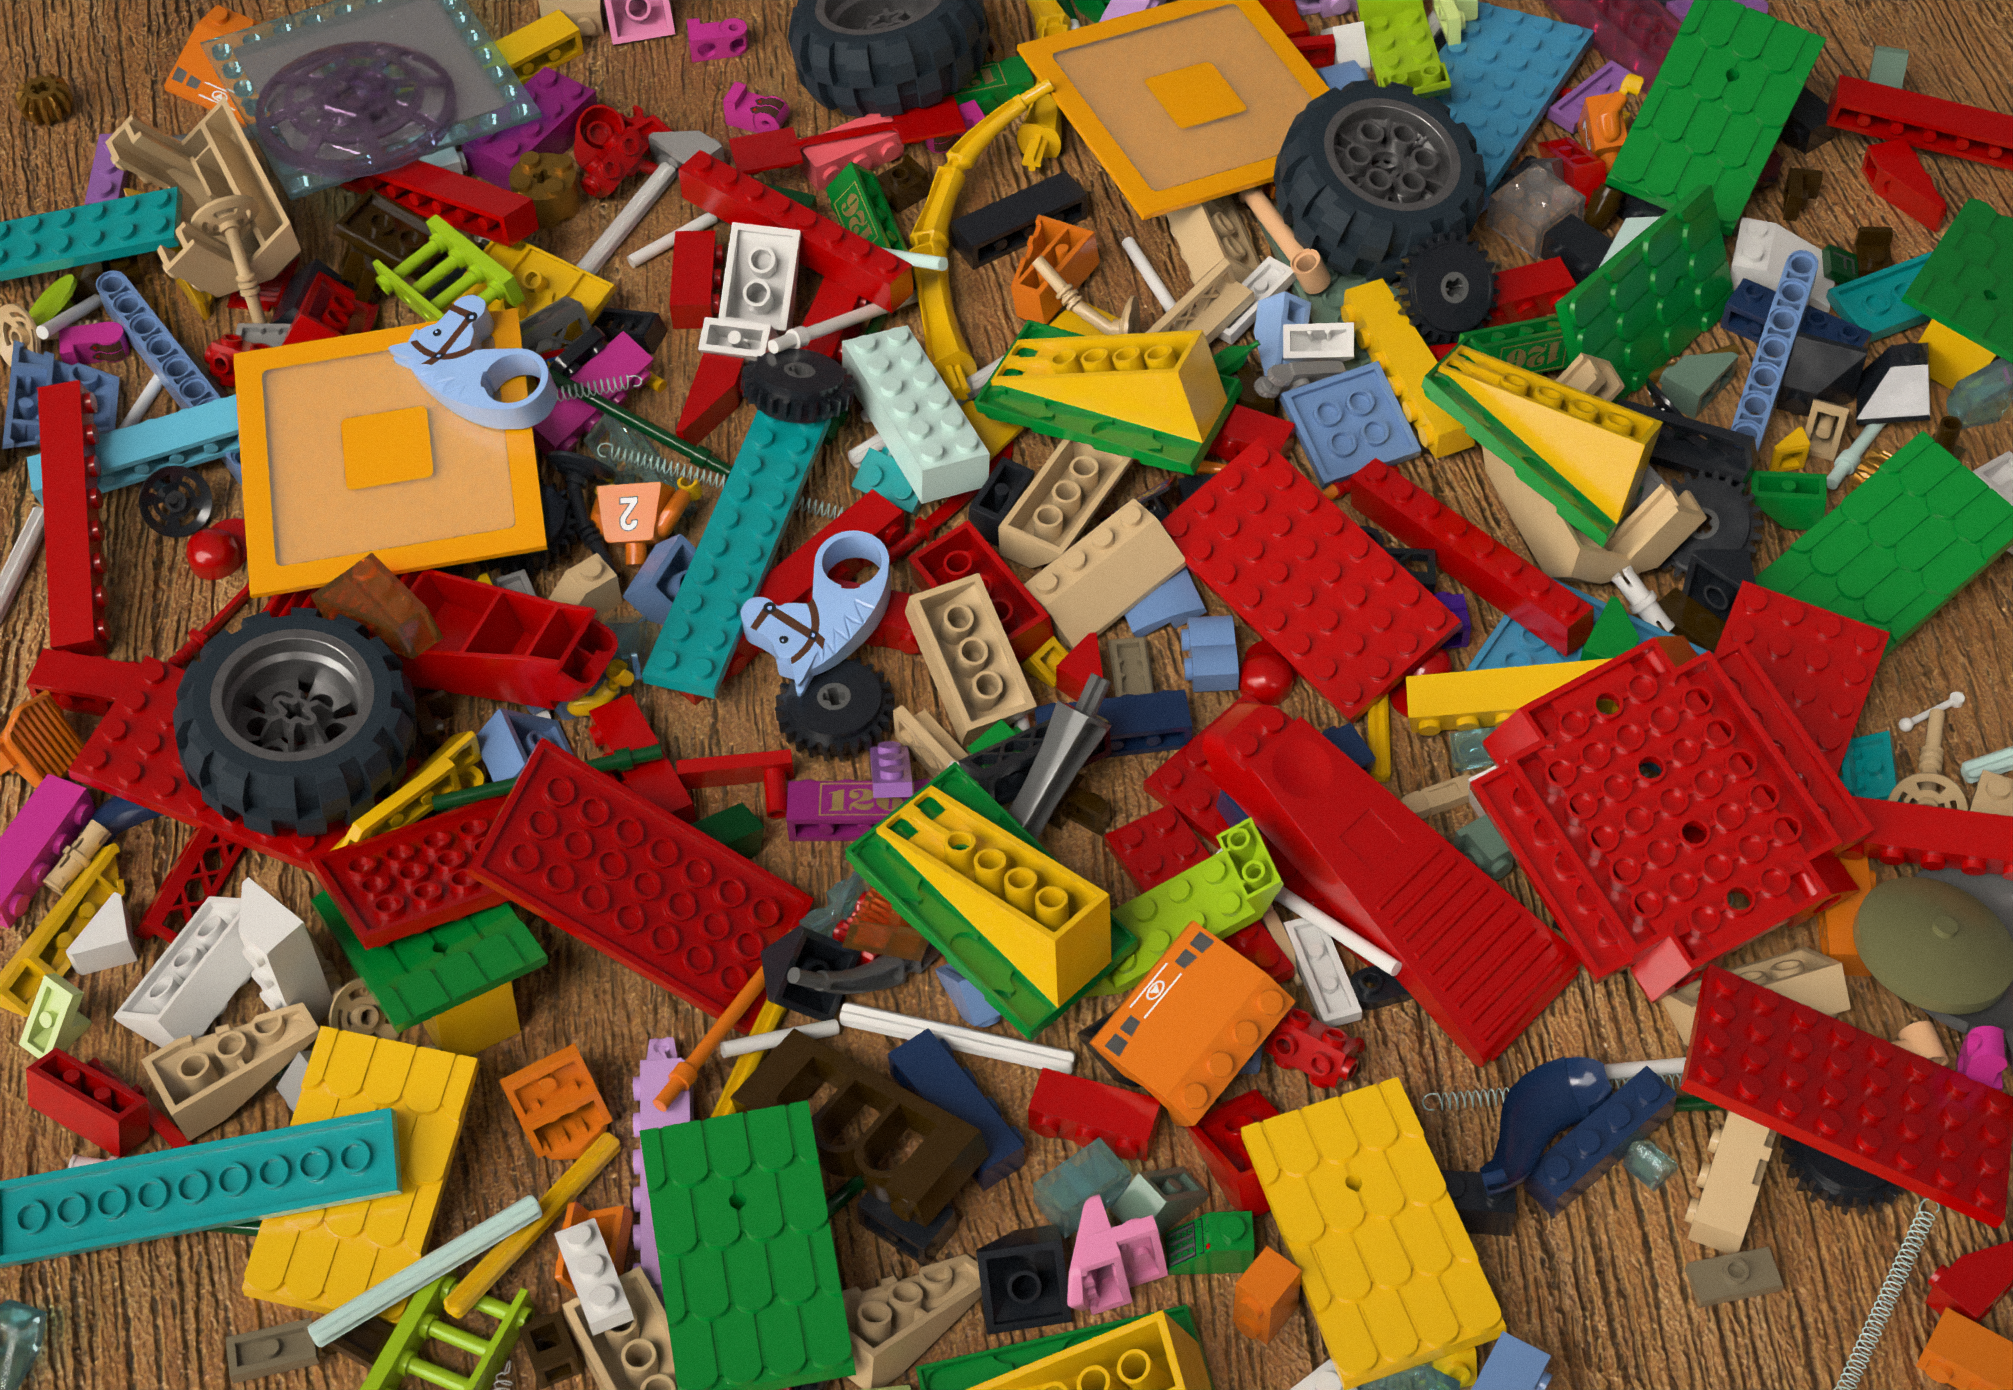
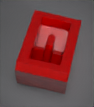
M1097 632L1088 633L1056 666V689L1077 702L1091 673L1103 678Z

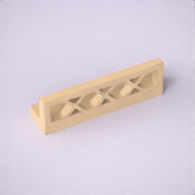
M1223 258L1145 333L1168 332L1170 326L1175 322L1171 331L1203 330L1209 345L1255 301L1254 292L1236 281L1231 262ZM1223 277L1224 281L1216 287L1218 280ZM1199 299L1197 306L1192 310L1194 303Z
M903 705L893 710L895 737L903 746H908V751L933 778L943 772L951 761L959 762V760L969 756L925 709L915 716H912ZM1013 801L1001 807L1008 812Z

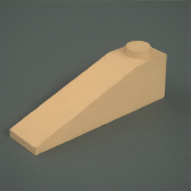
M301 1002L256 1015L251 1023L234 1028L226 1024L215 1027V1033L196 1039L192 1035L178 1038L141 1059L168 1111L189 1142L232 1115L291 1062L299 1051H303L317 1038L320 1029L304 1003Z
M967 1254L921 1267L918 1275L897 1281L895 1276L881 1279V1286L862 1292L859 1287L844 1290L842 1296L856 1375L847 1377L860 1388L871 1389L884 1387L902 1375L982 1296L978 1263Z

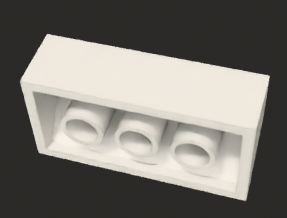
M248 877L242 882L238 932L245 947L242 950V954L253 966L254 970L251 971V975L262 988V992L259 995L271 1011L303 1002L317 1024L330 1012L333 998L306 926L300 918Z
M209 896L113 1017L117 1022L161 1048L178 1038L192 1035L194 1039L203 1037L204 1032L213 1020L226 1010L227 1002L237 989L248 982L253 970V966L242 954V950L245 947L238 932L241 898Z

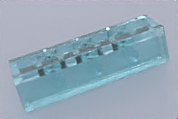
M604 413L584 438V442L597 460L616 472L615 485L634 484L635 476H641L643 483L663 482L675 487V491L679 489L677 478L675 475H670V470L665 475L663 469L660 473L657 472V466L653 471H651L650 465L645 469L644 462L641 467L637 466V461L632 466L630 458L629 462L625 465V471H618L617 457L614 460L611 459V445H609V448H602L601 446L599 448V453L606 456V458L598 454L597 448L600 445L598 441L608 430L610 432L609 443L614 444L613 458L620 446V453H624L625 448H627L626 462L631 451L634 450L633 464L640 451L639 466L646 453L645 467H647L651 455H653L652 469L658 457H660L659 470L661 469L664 460L646 435ZM667 464L665 465V473L669 468ZM690 502L682 516L690 518L698 509L696 504Z

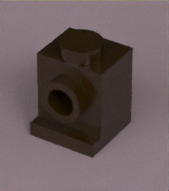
M908 154L902 157L903 162L876 176L889 207L897 214L929 195L928 172Z
M559 1311L553 1314L537 1315L530 1319L527 1324L518 1327L541 1389L582 1373Z

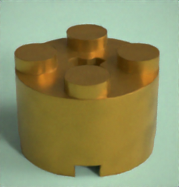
M534 151L523 153L520 156V161L512 168L509 175L511 192L533 199L539 228L547 229L560 226L559 221L567 217L570 221L577 215L581 206L576 171L571 158L565 154L537 153Z

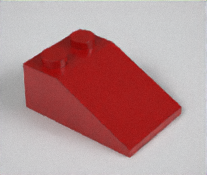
M319 271L281 346L370 332L379 305L371 300L368 303L355 300L353 290Z
M1257 1089L1209 1108L1195 1126H1184L1227 1200L1237 1211H1252V1218L1264 1215L1271 1209L1243 1142L1241 1127L1256 1122L1260 1123L1265 1119L1280 1115Z

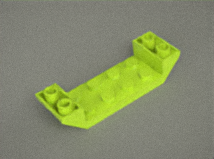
M1356 0L1360 22H1364L1369 58L1377 86L1387 87L1391 81L1414 87L1413 94L1423 99L1449 94L1451 81L1445 62H1440L1424 10L1423 0Z
M1252 817L1216 835L1223 851L1110 911L1138 938V949L1125 958L1105 978L1098 981L1097 985L1083 997L1122 994L1137 986L1190 921L1194 920L1222 940L1263 917L1281 890L1284 882Z

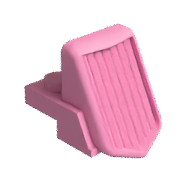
M1100 1194L1089 1197L1083 1206L1069 1269L1067 1304L1069 1307L1079 1311L1090 1309L1091 1314L1095 1315L1132 1303L1129 1288L1169 1276L1158 1228L1153 1215L1141 1219H1130L1122 1225L1111 1228Z

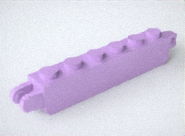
M673 1037L650 1039L646 1060H640V1076L633 1077L634 1101H640V1112L633 1113V1132L635 1138L640 1137V1130L657 1127L663 1128V1126L694 1121V1084L688 1091H682L666 1112L658 1110L653 1104V1100L668 1083L670 1072L678 1062L685 1061L681 1057H677ZM640 1139V1149L633 1150L634 1174H640V1186L633 1187L634 1211L640 1212V1224L633 1225L634 1249L640 1250L641 1263H634L633 1269L641 1266L666 1312Z

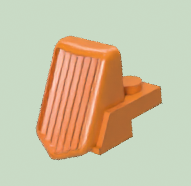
M45 689L33 699L14 708L5 729L0 733V776L7 771L12 774L17 771L36 789L47 774L65 779L69 775V767L85 745L65 719L63 710L52 698L48 690Z
M575 1043L499 1080L538 1158L545 1155L552 1160L579 1159L607 1131V1124L613 1121Z

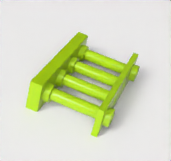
M437 214L426 221L432 234L429 237L430 241L393 270H390L378 259L372 262L379 275L375 279L380 288L387 295L390 293L396 295L427 322L440 320L445 315L441 311L476 283L481 285L484 282L488 287L478 295L485 301L487 306L496 299L499 301L505 299L513 307H516L525 300L514 275ZM438 252L441 254L444 252L448 253L449 257L411 286L403 280ZM465 267L468 270L464 276L430 302L422 296L456 268L462 269Z
M456 1268L416 1291L360 1390H397L403 1377H408L410 1374L449 1390H490L496 1379L495 1376L500 1372L520 1336L518 1327L527 1324L530 1319L535 1317V1309L529 1291L520 1288L512 1304L484 1294L472 1307L502 1320L492 1340L488 1341L439 1321V1315L444 1308V1299L460 1283ZM431 1337H434L482 1357L470 1379L418 1358V1351L425 1339L429 1340Z

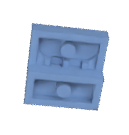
M1185 566L1128 611L1125 617L1132 633L1137 638L1143 637L1168 623H1171L1176 629L1187 623L1188 617H1199L1206 613L1207 610Z

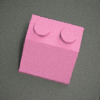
M603 0L613 45L675 35L669 0Z

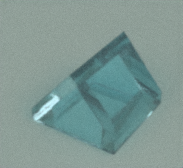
M1650 1140L1634 1141L1630 1145L1622 1163L1628 1171L1653 1192L1679 1168L1675 1161Z

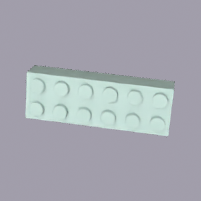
M908 325L842 341V368L847 369V374L853 375V382H855L854 394L921 504L982 488L989 478L990 453Z

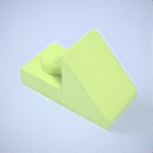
M1432 0V8L1448 46L1461 44V30L1466 28V21L1478 18V0Z
M57 973L44 975L19 1045L38 1059L56 1047L65 1052L92 1023L91 1020L77 1011L84 992Z

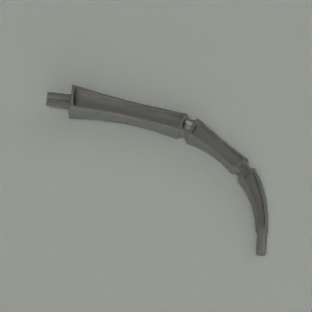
M1091 673L1075 707L1057 700L1042 746L1020 792L1008 810V813L1035 840H1038L1055 807L1085 761L1111 727L1110 724L1095 717L1111 682L1094 673ZM915 931L900 943V949L897 953L890 951L871 962L840 971L820 970L813 972L792 967L788 971L787 978L790 983L834 994H861L879 991L905 983L909 972L920 974L941 952L918 931Z

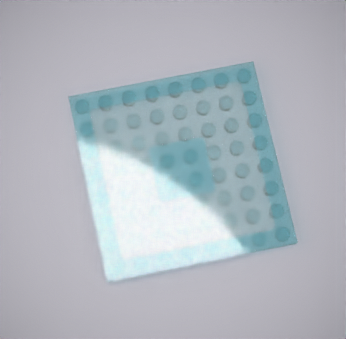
M335 0L200 42L204 54L290 200L305 197L309 194L338 186L342 183L368 176L372 173L542 117L541 111L465 0Z

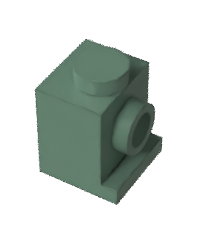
M1486 814L1456 831L1453 846L1475 863L1490 878L1499 880L1510 872L1513 867L1514 856Z

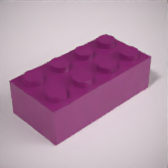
M545 66L461 142L468 167L467 171L500 188L511 191L509 175L512 168L520 161V156L523 153L534 151L537 153L561 155L574 145L575 126L578 117L586 108L598 105L596 91Z

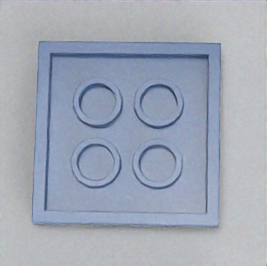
M1379 361L1281 393L1280 401L1290 422L1295 423V433L1322 489L1327 488L1334 482H1342L1349 479L1374 458L1379 459L1387 466H1393L1420 456L1422 451Z

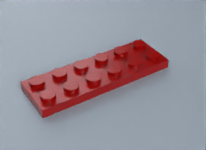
M1172 803L1104 835L1106 847L1141 895L1211 857ZM1260 920L1221 940L1266 972L1277 984L1294 977L1295 967Z

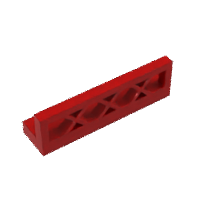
M204 824L200 828H195L133 931V934L145 940H148L155 934L171 944L178 934L162 924L167 915L182 911L185 923L187 924L193 917L190 909L197 908L196 913L209 896H216L244 846L229 840L225 841L222 836L215 835L216 832ZM215 836L216 843L210 844L213 837ZM233 846L231 852L228 853L227 847ZM219 849L223 863L221 869L207 872L202 857L206 851ZM197 867L198 874L191 875L194 869ZM215 877L212 884H210L209 878ZM200 880L205 894L204 898L200 901L188 903L184 886L187 882ZM178 898L180 905L173 906Z

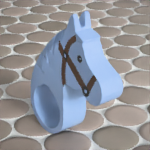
M467 295L459 298L437 323L426 326L421 330L415 329L408 342L392 345L388 348L390 353L394 355L395 363L411 369L423 388L437 401L460 417L481 426L495 429L529 428L543 421L551 413L557 401L556 385L546 362L540 355L523 348H482L481 342L492 333L494 321L485 301L476 295ZM532 375L541 379L536 390L521 401L503 403L494 400L495 395L493 392H497L504 382L513 377Z
M845 531L828 538L816 553L813 594L809 603H785L777 606L768 598L753 597L742 606L740 613L745 638L751 644L762 648L775 657L779 675L795 680L796 691L799 697L805 693L815 675L833 668L861 646L873 633L884 616L891 596L892 583L889 555L885 545L877 537L863 531ZM848 558H864L874 562L880 568L870 581L861 584L860 588L855 589L841 588L840 584L833 582L827 577L829 570L835 564Z

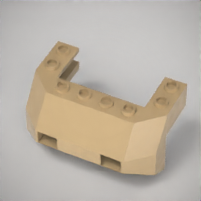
M225 96L181 142L132 114L105 142L112 155L110 159L117 168L124 172L127 170L133 172L148 185L153 183L162 189L178 187L183 195L181 225L175 230L183 249L179 253L163 245H160L157 249L163 262L162 268L170 277L174 279L181 278L189 282L197 291H206L216 297L241 290L238 288L239 282L235 279L238 273L226 237L222 235L211 236L191 225V218L199 208L215 199L231 195L250 196L259 205L257 217L239 232L251 271L256 273L255 278L258 279L259 283L274 279L300 256L301 249L291 223ZM248 209L246 213L249 218L251 215V211ZM204 222L202 225V228L204 230H208L206 226L207 222Z
M1580 353L1556 379L1557 382L1610 402L1625 387L1610 361ZM1482 445L1486 474L1542 572L1559 581L1604 584L1612 581L1611 578L1618 572L1623 578L1626 577L1622 569L1629 565L1633 567L1636 574L1658 568L1707 519L1691 491L1685 490L1678 497L1672 486L1661 484L1629 517H1626L1604 548H1602L1558 515L1555 505L1521 481L1511 466Z

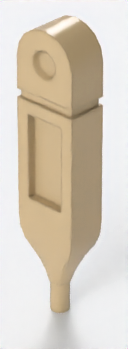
M1461 775L1421 789V791L1409 793L1401 799V802L1421 819L1428 817V815L1432 816L1469 803L1468 779L1473 776Z
M1271 903L1263 917L1259 920L1295 967L1293 979L1297 986H1301L1303 982L1299 976L1294 947Z

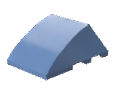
M14 340L2 449L40 447L37 387L80 380L89 392L94 393L98 411L93 413V418L99 435L115 430L120 377L81 363L74 365L54 359L53 353L45 351L42 355L25 349V343Z

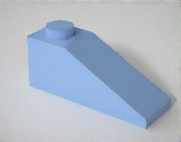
M1286 291L1261 299L1257 305L1254 335L1255 339L1259 340L1261 344L1258 346V351L1265 376H1267L1268 369L1273 365L1290 363L1283 359V324H1309L1311 302Z

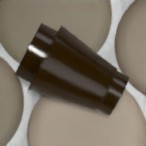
M1600 182L1598 188H1593L1583 221L1600 232L1623 205L1622 199L1625 194L1616 188L1606 185L1604 182Z

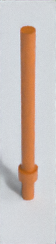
M762 965L684 1062H678L670 1072L668 1083L653 1100V1104L658 1110L666 1112L682 1091L689 1090L698 1078V1070L764 989L765 979Z

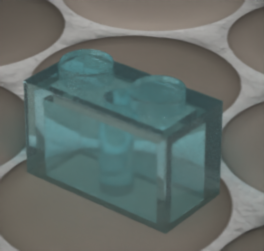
M1099 1137L1033 1183L1034 1204L1052 1225H1057L1059 1233L1065 1239L1075 1231L1078 1232L1083 1206L1089 1197L1100 1194L1105 1210L1114 1207L1131 1184V1172Z

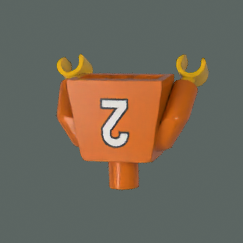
M1632 73L1626 75L1619 91L1585 97L1578 119L1577 128L1582 146L1605 161L1606 174L1610 172L1627 137L1626 129L1631 113L1622 110L1628 102L1626 95L1629 93L1637 96L1644 81L1643 77Z
M680 477L677 480L679 489L676 491L675 487L663 482L615 485L614 482H611L610 485L596 486L594 492L597 497L590 514V519L595 521L596 527L600 529V534L604 536L607 544L618 548H625V566L642 567L647 559V547L655 546L657 543L668 539L688 504L702 496L703 490L698 478L694 479L693 484L689 485L686 477Z

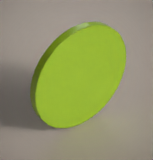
M72 274L65 275L55 281L42 293L30 309L29 314L37 327L74 306L70 297L74 293L78 281Z

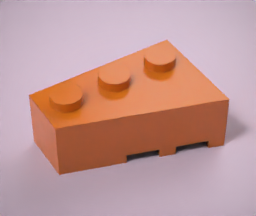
M1038 214L1035 221L1036 228L1034 234L1029 236L1027 242L1028 249L1026 255L1021 257L1010 287L1017 317L1047 325L1062 308V299L1058 300L1056 298V291L1035 269L1032 263L1042 255L1067 284L1071 283L1074 286L1072 290L1080 287L1098 266L1100 259L1094 231Z

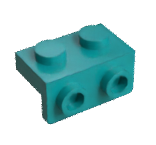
M869 447L851 486L866 494L874 489L898 508L917 516L922 504L889 449L883 447L882 451L879 452Z
M1889 730L1850 740L1841 764L1843 775L1838 777L1852 796L1888 800L1892 789L1899 783L1894 742Z

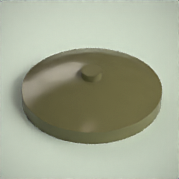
M1923 877L1891 879L1873 888L1866 895L1855 915L1853 923L1854 943L1866 968L1889 991L1913 1005L1944 1014L1960 1015L1975 1013L1987 1009L1999 1001L2013 980V941L2008 930L1985 904L1971 894L1951 884Z

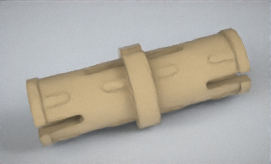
M91 820L77 840L71 846L64 848L62 851L64 855L42 882L52 891L63 896L77 876L84 869L88 868L92 858L112 834L101 824Z

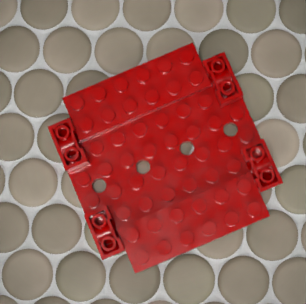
M1684 635L1653 637L1518 708L1482 742L1483 747L1497 768L1471 781L1469 788L1595 984L1635 964L1630 968V972L1652 1005L1703 977V973L1709 964L1721 967L1724 957L1785 923L1789 929H1792L1858 893L1860 890L1839 858L1833 856L1872 836L1875 828L1742 639L1713 654L1708 650L1698 656ZM1609 699L1617 704L1618 711L1609 715L1603 714L1597 709L1596 704L1600 700ZM1646 762L1654 763L1660 768L1661 774L1656 778H1647L1640 773L1639 766ZM1688 827H1697L1704 833L1705 839L1700 843H1690L1684 838L1682 831ZM1736 892L1742 893L1748 898L1750 906L1743 910L1734 909L1729 905L1727 896Z

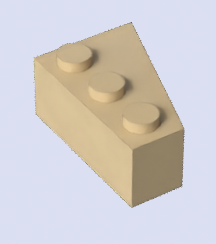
M1731 1111L1728 1113L1723 1130L1714 1127L1707 1151L1715 1155L1712 1164L1703 1162L1696 1182V1186L1704 1189L1700 1199L1691 1198L1684 1221L1692 1224L1688 1240L1728 1254L1739 1252L1765 1168L1772 1152V1146L1777 1134L1776 1131Z

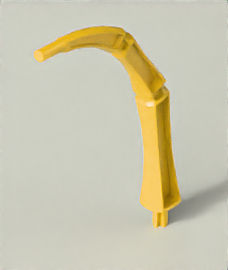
M1025 0L1034 18L1038 35L1037 39L1072 30L1070 17L1056 0ZM1036 77L1035 86H1036L1037 84L1041 83L1037 77ZM1050 94L1029 105L1017 132L1018 147L1024 154L1022 165L1028 166L1029 171H1035L1036 167L1041 168L1044 158H1057L1061 150L1063 112Z
M1049 78L999 106L962 136L946 153L948 162L943 166H938L927 201L910 234V243L913 248L909 249V252L945 257L948 260L946 249L949 246L950 221L956 199L966 181L964 172L974 166L991 141L1011 121L1028 109L1027 106L1055 90ZM949 264L945 271L912 266L922 318L926 355L954 399L960 398L962 401H965L969 398L967 393L971 392L966 378L977 372V365L963 339L954 312L949 285Z

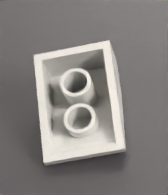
M1742 217L1730 268L1733 283L1732 289L1734 291L1743 278L1776 291L1788 256L1798 250H1807L1818 259L1815 284L1808 305L1829 313L1830 303L1826 295L1828 289L1834 287L1835 281L1824 277L1821 249L1777 223Z
M732 222L718 319L772 325L779 337L785 335L789 329H792L796 302L801 230Z

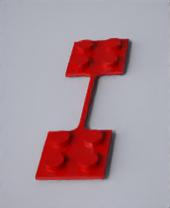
M954 96L944 97L942 101L923 109L918 106L903 110L904 114L892 115L893 121L866 125L802 139L796 137L793 127L731 138L729 139V144L736 169L746 175H756L765 170L776 168L788 169L794 165L804 163L801 149L806 146L883 131L897 132L901 144H917L926 139L936 137H953L957 133L966 132V127Z

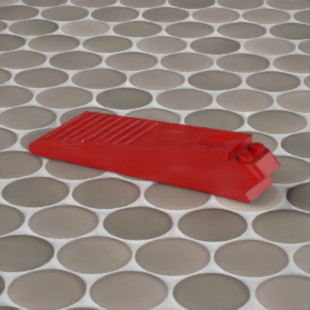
M433 569L273 595L261 611L262 613L269 610L271 618L291 615V607L318 608L322 613V618L333 621L338 614H341L363 624L369 630L370 640L379 636L389 645L403 662V673L411 680L412 686L439 691L444 689L446 692L553 710H555L559 702H572L584 697L598 682L618 648L616 634L609 627L594 618L597 610L592 607L560 603Z
M1242 701L1206 733L1202 749L1208 765L1203 769L1204 774L1230 796L1249 818H1253L1258 828L1353 932L1402 963L1401 970L1394 977L1476 1066L1483 1067L1489 1060L1494 1062L1579 974L1577 969L1583 963L1566 941L1301 716L1294 721L1285 712L1274 706Z

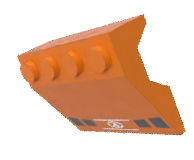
M216 5L196 24L164 84L165 91L210 110L225 96L237 121L252 127L277 124L290 111L295 88L309 74L322 79L325 76V71L318 46L230 9Z
M1193 920L1189 922L1089 1044L1124 1077L1148 1090L1168 1109L1171 1121L1176 1126H1195L1296 1001L1266 972Z

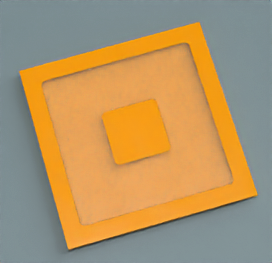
M1178 0L1017 45V51L1039 81L1042 82L1047 78L1050 79L1055 88L1054 91L1049 93L1142 220L1273 182L1276 159L1294 118L1305 110L1307 103L1330 90L1258 0Z
M512 308L490 312L494 321V328L492 333L481 342L482 348H523L518 309ZM438 321L233 354L249 589L252 599L548 550L533 426L524 429H495L478 425L460 417L430 395L416 379L411 369L395 363L394 355L388 349L392 345L408 342L415 329L421 330ZM526 375L516 376L504 382L497 392H493L495 395L494 400L503 403H513L527 398L529 393Z

